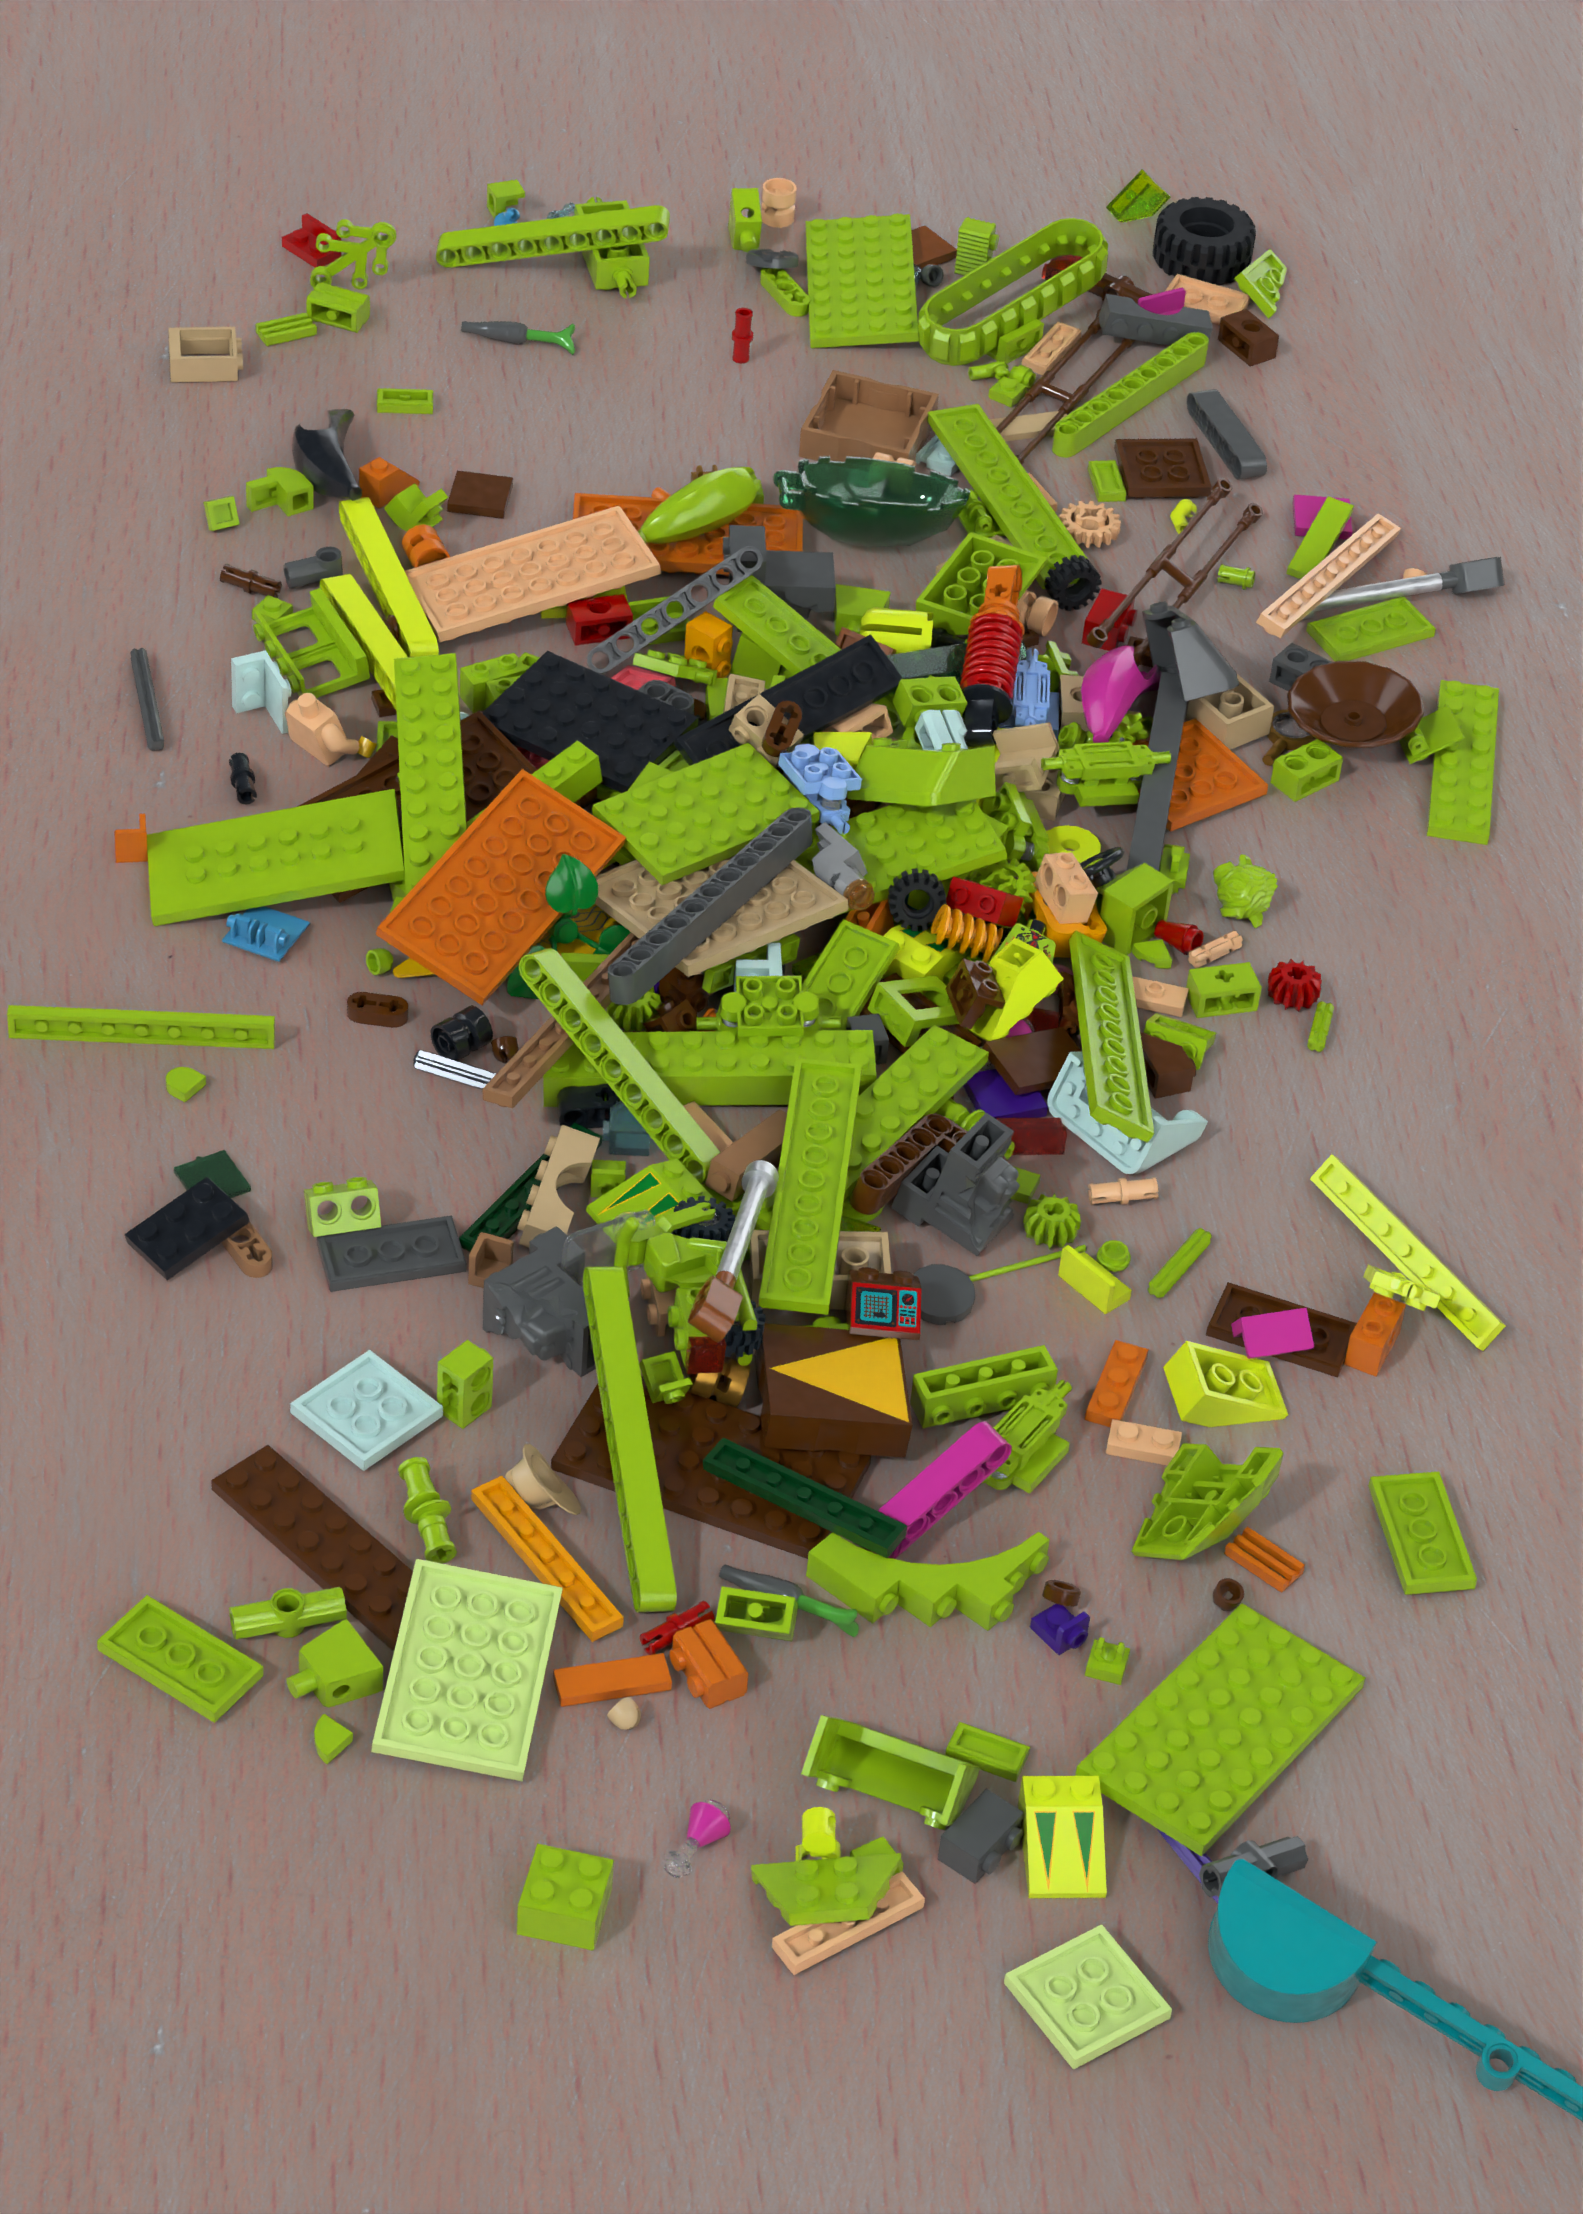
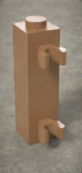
M780 1109L715 1156L711 1160L705 1186L733 1202L745 1193L742 1187V1178L746 1167L751 1162L763 1160L771 1163L775 1168L779 1167L787 1113Z

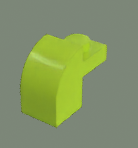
M286 467L268 468L266 477L246 482V506L253 512L278 505L287 516L314 509L313 484L304 474L297 470Z
M414 483L397 494L384 507V510L394 523L406 532L414 526L422 524L433 527L443 520L439 513L443 511L441 505L448 499V496L441 488L426 498Z

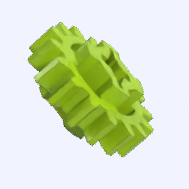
M1013 858L1010 863L1007 860L1000 861V865L991 864L988 871L981 868L979 870L982 875L981 878H973L972 880L973 882L1023 897L1020 909L1022 913L1026 911L1023 905L1033 902L1029 894L1037 891L1033 884L1036 881L1035 877L1024 862L1020 864L1016 858Z

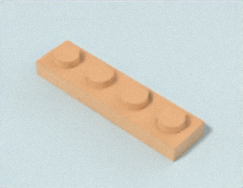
M901 1871L890 1878V1889L884 1898L877 1902V1908L869 1920L797 1925L773 1937L772 1948L792 1974L796 1975L924 1908L925 1898L904 1872Z

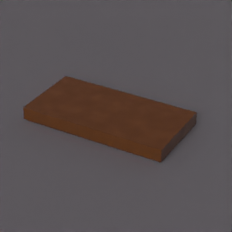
M1228 1282L1208 1324L1206 1336L1245 1348L1243 1336L1233 1337L1231 1324L1239 1318L1307 1308L1314 1348L1306 1351L1273 1355L1272 1357L1338 1378L1345 1362L1350 1335L1357 1323Z

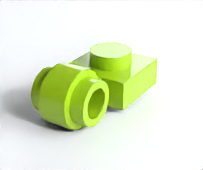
M1015 365L1009 373V378L1003 376L989 389L988 398L1012 408L1024 397L1027 388L1030 389L1033 386L1036 374L1026 366Z

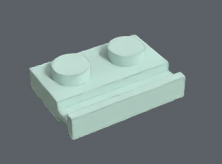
M937 435L916 453L915 462L917 464L924 462L927 464V468L951 477L959 469Z

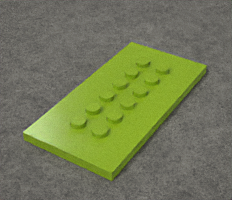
M395 789L147 834L150 907L154 926L405 880L404 855Z

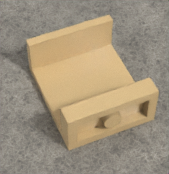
M1050 722L994 730L993 737L1000 752V756L995 763L996 792H999L1004 782L1015 784L1018 792L1040 790L1049 773V770H1042L1041 759L1043 757H1056L1060 748Z

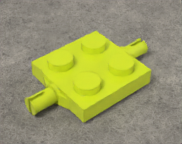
M1369 1264L1363 1276L1370 1282L1369 1288L1373 1289L1374 1292L1389 1298H1393L1394 1293L1402 1296L1401 1300L1405 1304L1425 1311L1426 1306L1436 1309L1441 1297L1433 1289L1406 1279L1402 1273H1390Z

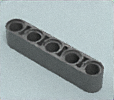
M1212 389L1189 393L1187 396V409L1190 416L1233 476L1239 480L1265 475L1267 472V460L1263 451L1219 391Z

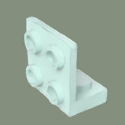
M266 650L231 658L232 707L235 712L240 713L266 707L281 733H288L285 712L289 706L288 697H291L292 694L289 681L281 676L277 662L271 660Z

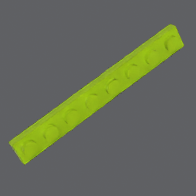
M9 1005L7 1011L9 1038L259 1049H274L275 1016Z

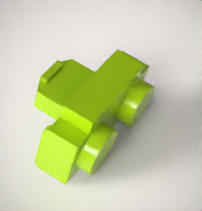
M1165 844L1163 855H1161L1159 872L1174 881L1172 894L1178 893L1179 888L1185 889L1190 854L1184 853L1185 847Z

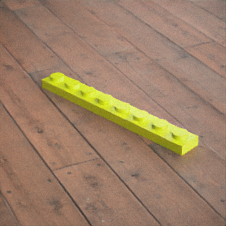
M1331 1154L1313 1174L1310 1180L1409 1280L1431 1288L1441 1296L1437 1308L1478 1349L1484 1351L1506 1327L1338 1157Z

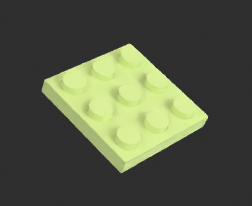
M1102 1924L1005 1974L1004 1984L1073 2070L1171 2017L1172 2008Z

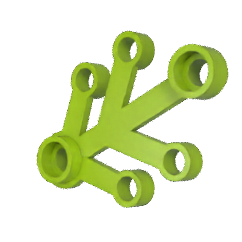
M342 219L338 221L336 233L339 237L349 238L354 236L366 238V240L357 243L332 240V237L326 233L317 236L316 248L320 252L336 251L344 252L345 254L326 267L318 266L314 268L310 276L311 286L315 288L319 282L331 285L332 276L356 261L351 284L356 289H364L368 283V275L366 273L367 252L376 247V258L372 262V271L376 275H385L389 265L386 259L387 248L394 244L397 233L395 228L386 222H378L370 228L353 226L351 221ZM347 227L349 230L343 231L340 228ZM321 241H326V242H328V244H327V245H323V244H321L320 242H321ZM382 264L384 267L378 268L376 265ZM356 278H362L364 281L358 282Z

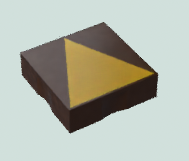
M765 1323L762 1344H760L758 1350H755L754 1355L757 1385L763 1400L761 1424L764 1447L807 1451L837 1450L861 1455L906 1457L913 1423L901 1340L899 1338L850 1334L849 1330Z

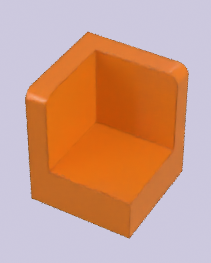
M139 814L140 829H120L114 831L116 863L148 862L145 814Z

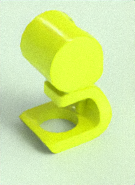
M813 1807L803 1813L802 1844L795 1847L796 1861H801L808 1854L812 1857H821L822 1859L841 1857L840 1843L835 1837L836 1817L832 1810L824 1807Z

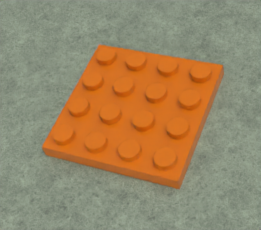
M1196 718L1183 724L1166 825L1170 832L1266 795L1268 790V784ZM1150 735L1146 739L1136 740L1132 745H1146L1148 747Z

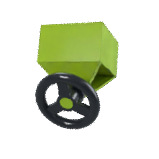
M1114 847L1080 863V866L1098 892L1095 904L1107 927L1102 942L1127 956L1131 953L1133 943L1150 940L1155 936L1154 931L1157 923L1160 920L1167 921L1174 881L1146 863L1115 875L1113 869L1109 866L1123 857L1124 849Z

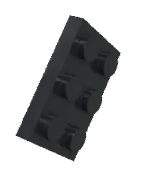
M206 1177L124 1235L127 1243L166 1280H169L250 1223L248 1214L212 1180Z

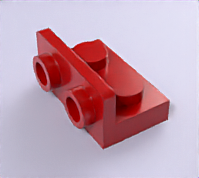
M306 213L302 215V228L282 237V247L316 268L318 266H325L341 257V252H320L317 250V236L326 233L332 237V240H342L336 231ZM321 241V242H320V243L323 244V245H327V244H328V242H326V241Z

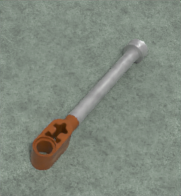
M753 1161L746 1167L742 1178V1187L745 1193L716 1276L712 1275L701 1287L688 1318L689 1324L717 1343L729 1332L737 1316L743 1295L735 1291L734 1286L764 1199L774 1193L779 1179L777 1169L767 1161Z

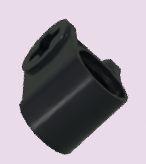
M608 1084L565 1087L557 1095L559 1123L561 1126L565 1125L568 1127L577 1123L587 1129L614 1127L620 1123L622 1113L618 1108L620 1098ZM604 1093L607 1094V1101H604ZM605 1111H608V1119L605 1118Z

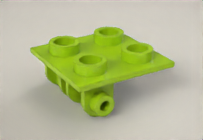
M971 489L964 490L961 504H955L953 508L967 534L972 532L987 538L996 535L1006 536L983 502L978 500L977 492Z
M1449 705L1422 717L1415 731L1399 740L1409 763L1412 764L1427 758L1429 755L1445 747L1453 746L1465 737Z

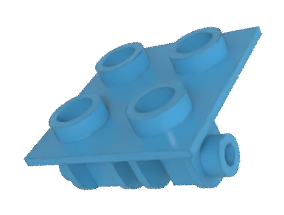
M265 906L247 909L243 915L237 913L236 915L231 914L228 917L226 925L231 929L222 939V942L280 962L310 925V922Z

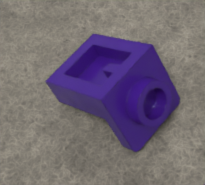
M1054 1604L1032 1617L1030 1628L1054 1652L1061 1655L1071 1648L1076 1649L1086 1641L1090 1616L1086 1612H1082L1075 1617L1063 1605Z

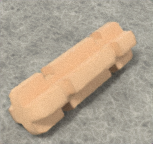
M1231 931L1201 947L1191 950L1188 962L1194 968L1204 966L1241 948L1243 938L1237 931Z

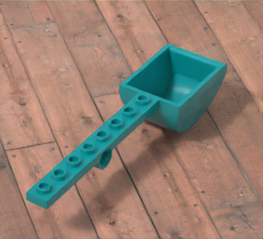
M1237 1859L1233 1863L1223 1882L1218 1906L1210 1925L1208 1952L1217 1978L1228 1993L1244 2007L1263 2017L1281 2022L1303 2023L1316 2021L1342 2008L1354 1995L1360 1983L1479 2056L1480 2058L1476 2065V2076L1485 2088L1492 2091H1503L1509 2088L1516 2079L1583 2121V2087L1576 2083L1575 2077L1561 2068L1553 2069L1542 2062L1541 2057L1532 2049L1525 2046H1516L1505 2039V2034L1495 2026L1481 2024L1471 2018L1469 2011L1463 2006L1454 2002L1447 2003L1436 1996L1435 1991L1422 1981L1414 1982L1402 1975L1400 1969L1394 1963L1386 1959L1378 1960L1372 1956L1377 1942L1248 1861ZM1500 2059L1504 2061L1508 2071H1496L1490 2065L1489 2060Z

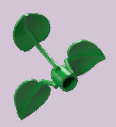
M562 854L545 888L547 903L555 911L563 913L548 931L551 935L548 939L551 943V948L557 951V942L568 944L575 939H579L596 949L593 954L610 955L629 935L630 931L622 925L610 926L600 934L599 943L578 932L577 924L570 917L577 915L578 908L588 909L595 904L598 897V883L593 873L585 864L570 855ZM535 945L531 948L528 954L546 948L541 945ZM518 965L508 977L507 993L514 997L539 999L521 977Z

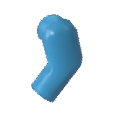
M509 208L507 212L498 214L494 219V226L517 223V220L520 218L519 211L515 208Z

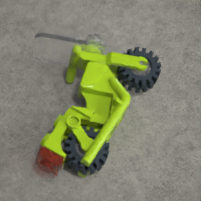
M699 1196L698 1201H695L693 1197L687 1198V1203L684 1200L680 1201L678 1206H675L673 1213L663 1215L656 1223V1226L655 1217L650 1211L624 1212L613 1220L575 1231L564 1241L560 1268L581 1287H583L585 1267L622 1266L628 1299L630 1297L628 1272L644 1267V1271L657 1291L664 1293L676 1289L674 1305L668 1307L669 1327L674 1328L675 1349L680 1350L687 1374L722 1373L724 1357H731V1353L736 1354L739 1365L747 1366L752 1361L753 1350H758L760 1344H762L766 1317L761 1306L756 1308V1302L750 1300L741 1269L734 1290L743 1295L735 1321L726 1336L717 1343L688 1323V1318L698 1292L712 1275L716 1276L735 1222V1215H732L733 1210L730 1207L726 1208V1203L721 1201L719 1204H716L715 1198L705 1201V1196Z

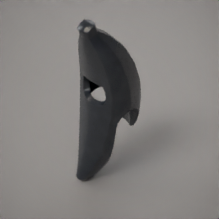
M348 409L327 410L330 422L328 429L307 430L298 424L292 441L294 464L296 470L304 474L313 484V491L338 499L350 498L352 501L361 498L362 489L358 486L344 457V439L354 418V412Z

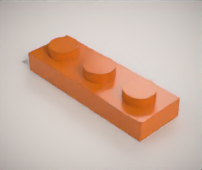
M1115 1340L1086 1409V1421L1111 1428L1112 1419L1123 1420L1146 1363L1149 1349Z

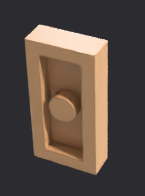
M1112 1419L1106 1454L1167 1466L1179 1450L1182 1432Z

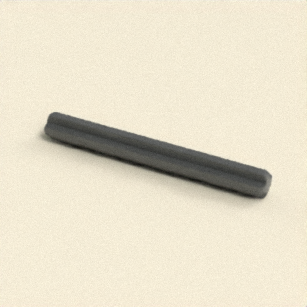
M134 648L130 652L147 745L152 751L155 749L162 750L164 748V736L147 651L144 648L139 650Z

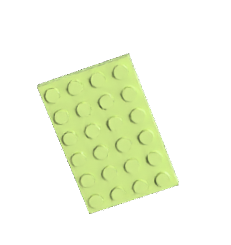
M416 1559L371 1752L523 1782L563 1587Z

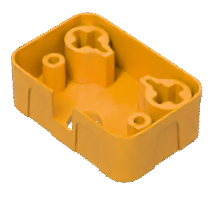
M1031 872L1036 878L1038 872ZM1037 889L1036 892L1029 894L1033 902L1023 905L1026 910L1023 915L1026 921H1028L1033 908L1036 920L1045 924L1046 930L1043 936L1053 940L1056 944L1054 957L1071 958L1069 939L1075 930L1102 943L1107 927L1095 903L1087 922L1059 924L1050 908L1045 905L1046 902L1039 890Z

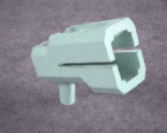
M927 710L921 713L915 726V731L924 750L942 749L943 743H960L961 748L968 749L964 740L967 729L960 712L957 710H943L941 714L940 710Z

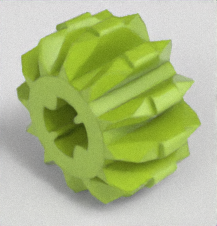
M652 987L632 1004L619 1005L611 1002L607 1007V1013L619 1028H624L625 1031H641L645 1029L643 1023L657 1013L655 1008L661 1004L660 995L656 994L654 987Z
M1054 1193L1052 1197L1041 1194L1038 1200L1031 1199L1024 1213L1023 1223L1027 1238L1034 1239L1036 1245L1047 1244L1050 1249L1052 1245L1063 1248L1066 1243H1073L1080 1229L1081 1219L1077 1204L1069 1203L1068 1197L1057 1198Z

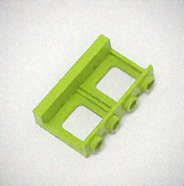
M321 588L309 592L312 607L279 619L266 622L259 610L254 611L257 623L253 625L255 636L259 642H264L265 650L271 659L275 658L281 676L286 675L290 683L292 693L297 692L299 696L304 693H312L318 698L370 679L366 654ZM300 627H308L318 642L287 654L276 636ZM327 660L333 663L341 675L337 679L306 689L304 678L298 670Z

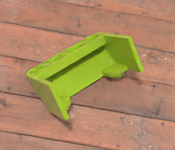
M887 737L874 738L873 744L866 746L855 768L856 773L862 779L860 790L847 791V799L920 806L945 805L996 796L995 746L963 749L960 743H943L942 749L924 750L908 748L907 739L892 741V738Z
M821 1715L801 1774L818 1778L817 1786L838 1793L840 1786L851 1788L919 1812V1814L926 1816L924 1824L946 1831L947 1826H951L961 1815L975 1785L980 1767L845 1719Z

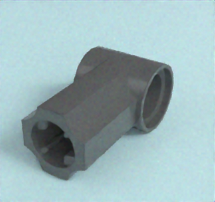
M323 547L317 550L313 557L285 563L283 571L289 589L317 582L320 583L321 579L343 575L341 551L335 547Z

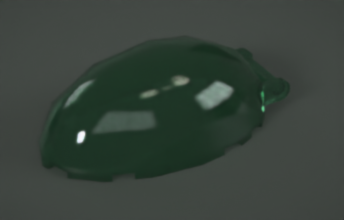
M821 456L818 458V462L810 463L809 459L805 458L799 460L797 472L779 470L773 476V482L780 492L779 503L781 507L798 510L807 523L831 539L863 548L910 546L947 530L960 515L971 492L968 488L962 490L958 486V480L931 470L930 475L915 472L916 466L866 457L846 456L845 461H830V456Z

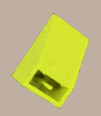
M1014 938L991 959L989 964L1006 1003L1003 1008L986 1004L982 1017L976 1020L972 1029L967 1028V1030L986 1041L1005 1038L1009 1034L1010 1028L1019 1020L1028 1017L1032 1013L1033 1007L1043 998L1053 994L1057 985L1064 978L1042 950Z

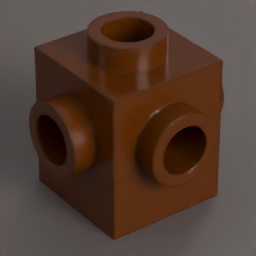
M674 967L659 981L658 994L660 995L661 1002L672 999L675 1003L688 999L696 1012L702 1011L708 1006L709 993L702 989L704 976L697 974L688 977Z
M669 999L655 1008L657 1013L643 1023L647 1032L697 1031V1012L690 1005L688 999L675 1003L672 999Z

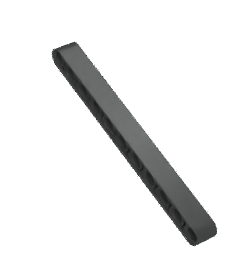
M1161 672L1148 746L1153 752L1170 751L1171 762L1170 764H1155L1152 774L1143 775L1127 870L1143 863L1150 865L1157 871H1159L1187 706V701L1185 702L1181 699L1179 690L1181 686L1179 676L1176 673Z
M800 807L785 811L608 967L610 1000L615 1004L628 1005L640 999L677 966L682 959L687 957L697 946L706 940L712 932H715L723 922H726L743 904L745 905L750 898H753L762 887H765L782 872L792 860H795L813 843L811 812Z

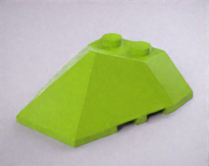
M1183 1443L1163 1472L1161 1478L1165 1482L1161 1494H1154L1152 1503L1155 1509L1151 1519L1149 1517L1144 1519L1131 1552L1138 1557L1185 1560L1227 1539L1269 1494L1271 1486L1279 1476L1283 1451L1280 1448L1255 1447L1243 1465L1222 1464L1207 1444Z

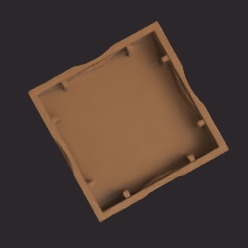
M832 370L822 389L820 400L811 409L801 428L799 457L869 473L871 462L876 452L892 455L895 461L900 457L916 461V453L923 448L932 431L928 424V412L937 410L939 394L902 385L886 384L871 378Z

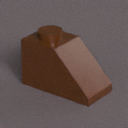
M1140 1032L1148 1088L1154 1098L1190 1092L1193 1077L1196 1076V1066L1193 1059L1187 1056L1182 1046Z

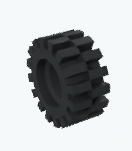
M1071 555L1070 560L1064 557L1062 558V564L1056 562L1054 564L1056 569L1048 571L1050 577H1045V589L1050 597L1058 602L1060 609L1063 610L1065 608L1066 611H1071L1073 607L1075 610H1079L1080 604L1086 607L1089 605L1087 603L1088 599L1093 601L1096 598L1093 593H1099L1100 591L1099 585H1102L1101 576L1084 556L1080 555L1077 557L1076 555ZM1079 578L1073 586L1067 588L1073 580Z
M914 868L912 869V874L908 875L907 871L901 873V879L897 876L894 878V885L889 887L888 903L891 915L893 914L896 923L901 922V927L907 929L909 925L912 931H917V926H922L924 931L928 929L927 924L933 923L941 906L947 904L946 894L941 880L938 881V877L934 873L930 876L928 870L923 869L922 873H918V869ZM913 890H923L929 895V902L924 908L913 910L905 904V898L908 893Z

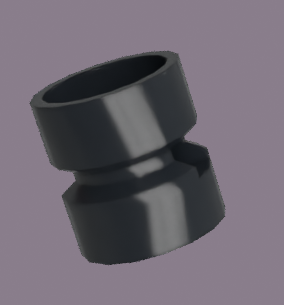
M471 1005L455 1013L453 1017L446 1018L433 1025L430 1030L432 1044L440 1056L459 1061L469 1055L471 1051H476L491 1043L493 1031L483 1011Z

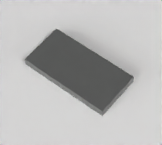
M452 1215L317 1237V1247L330 1292L466 1272L467 1263Z

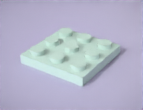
M368 1350L291 1402L290 1413L365 1471L443 1417V1406L371 1350Z

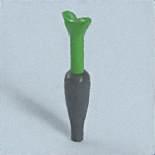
M462 321L461 332L474 333L512 344H522L526 340L555 343L566 349L570 354L573 355L575 353L574 343L571 339L575 331L574 324L559 332L528 329L525 324L519 322Z
M726 1564L720 1570L719 1577L721 1579L732 1582L744 1590L795 1597L798 1609L833 1622L852 1637H855L859 1632L858 1624L855 1622L858 1615L856 1609L836 1608L805 1596L797 1584L781 1578L739 1570Z

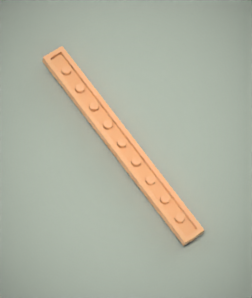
M1378 513L1260 614L1256 623L1262 626L1267 633L1279 638L1283 637L1398 536L1401 528Z

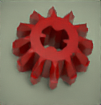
M1290 959L1288 964L1279 962L1277 967L1272 968L1269 974L1268 996L1274 998V1004H1283L1285 1010L1289 1007L1295 1008L1298 1012L1301 1007L1310 1009L1312 1004L1317 1002L1321 994V974L1315 972V966H1306L1304 960L1300 963H1295Z

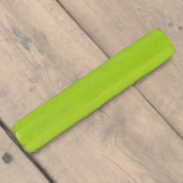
M1198 1228L1191 1234L1151 1279L1148 1288L1150 1295H1155L1157 1298L1165 1296L1210 1245L1212 1235L1209 1231Z

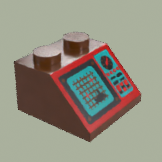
M869 1267L859 1268L858 1271L849 1270L844 1305L849 1333L919 1340L922 1292L919 1277L907 1271H894L893 1274L879 1273L877 1269Z

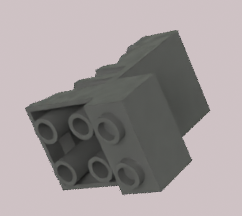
M729 525V537H723L724 560L745 546L756 547L763 556V562L761 567L752 575L804 619H808L811 610L815 612L834 611L836 587L833 552L766 550L765 526ZM746 552L741 555L740 561L744 567L753 568L756 566L757 559L754 554ZM729 572V584H730L731 581H732V575H731V573Z
M985 1113L949 1153L936 1146L901 1182L891 1208L918 1227L925 1220L978 1256L1014 1216L1013 1210L1009 1205L1012 1202L1011 1197L1019 1188V1184L1016 1181L1019 1173L1015 1167L1002 1158L1012 1142L1011 1138L1014 1131L988 1113Z
M557 1226L537 1235L530 1241L529 1255L519 1258L515 1263L499 1272L492 1273L484 1280L483 1330L486 1333L492 1332L497 1335L507 1333L511 1339L520 1338L532 1355H537L543 1361L560 1355L566 1366L580 1377L596 1369L582 1288L583 1249Z

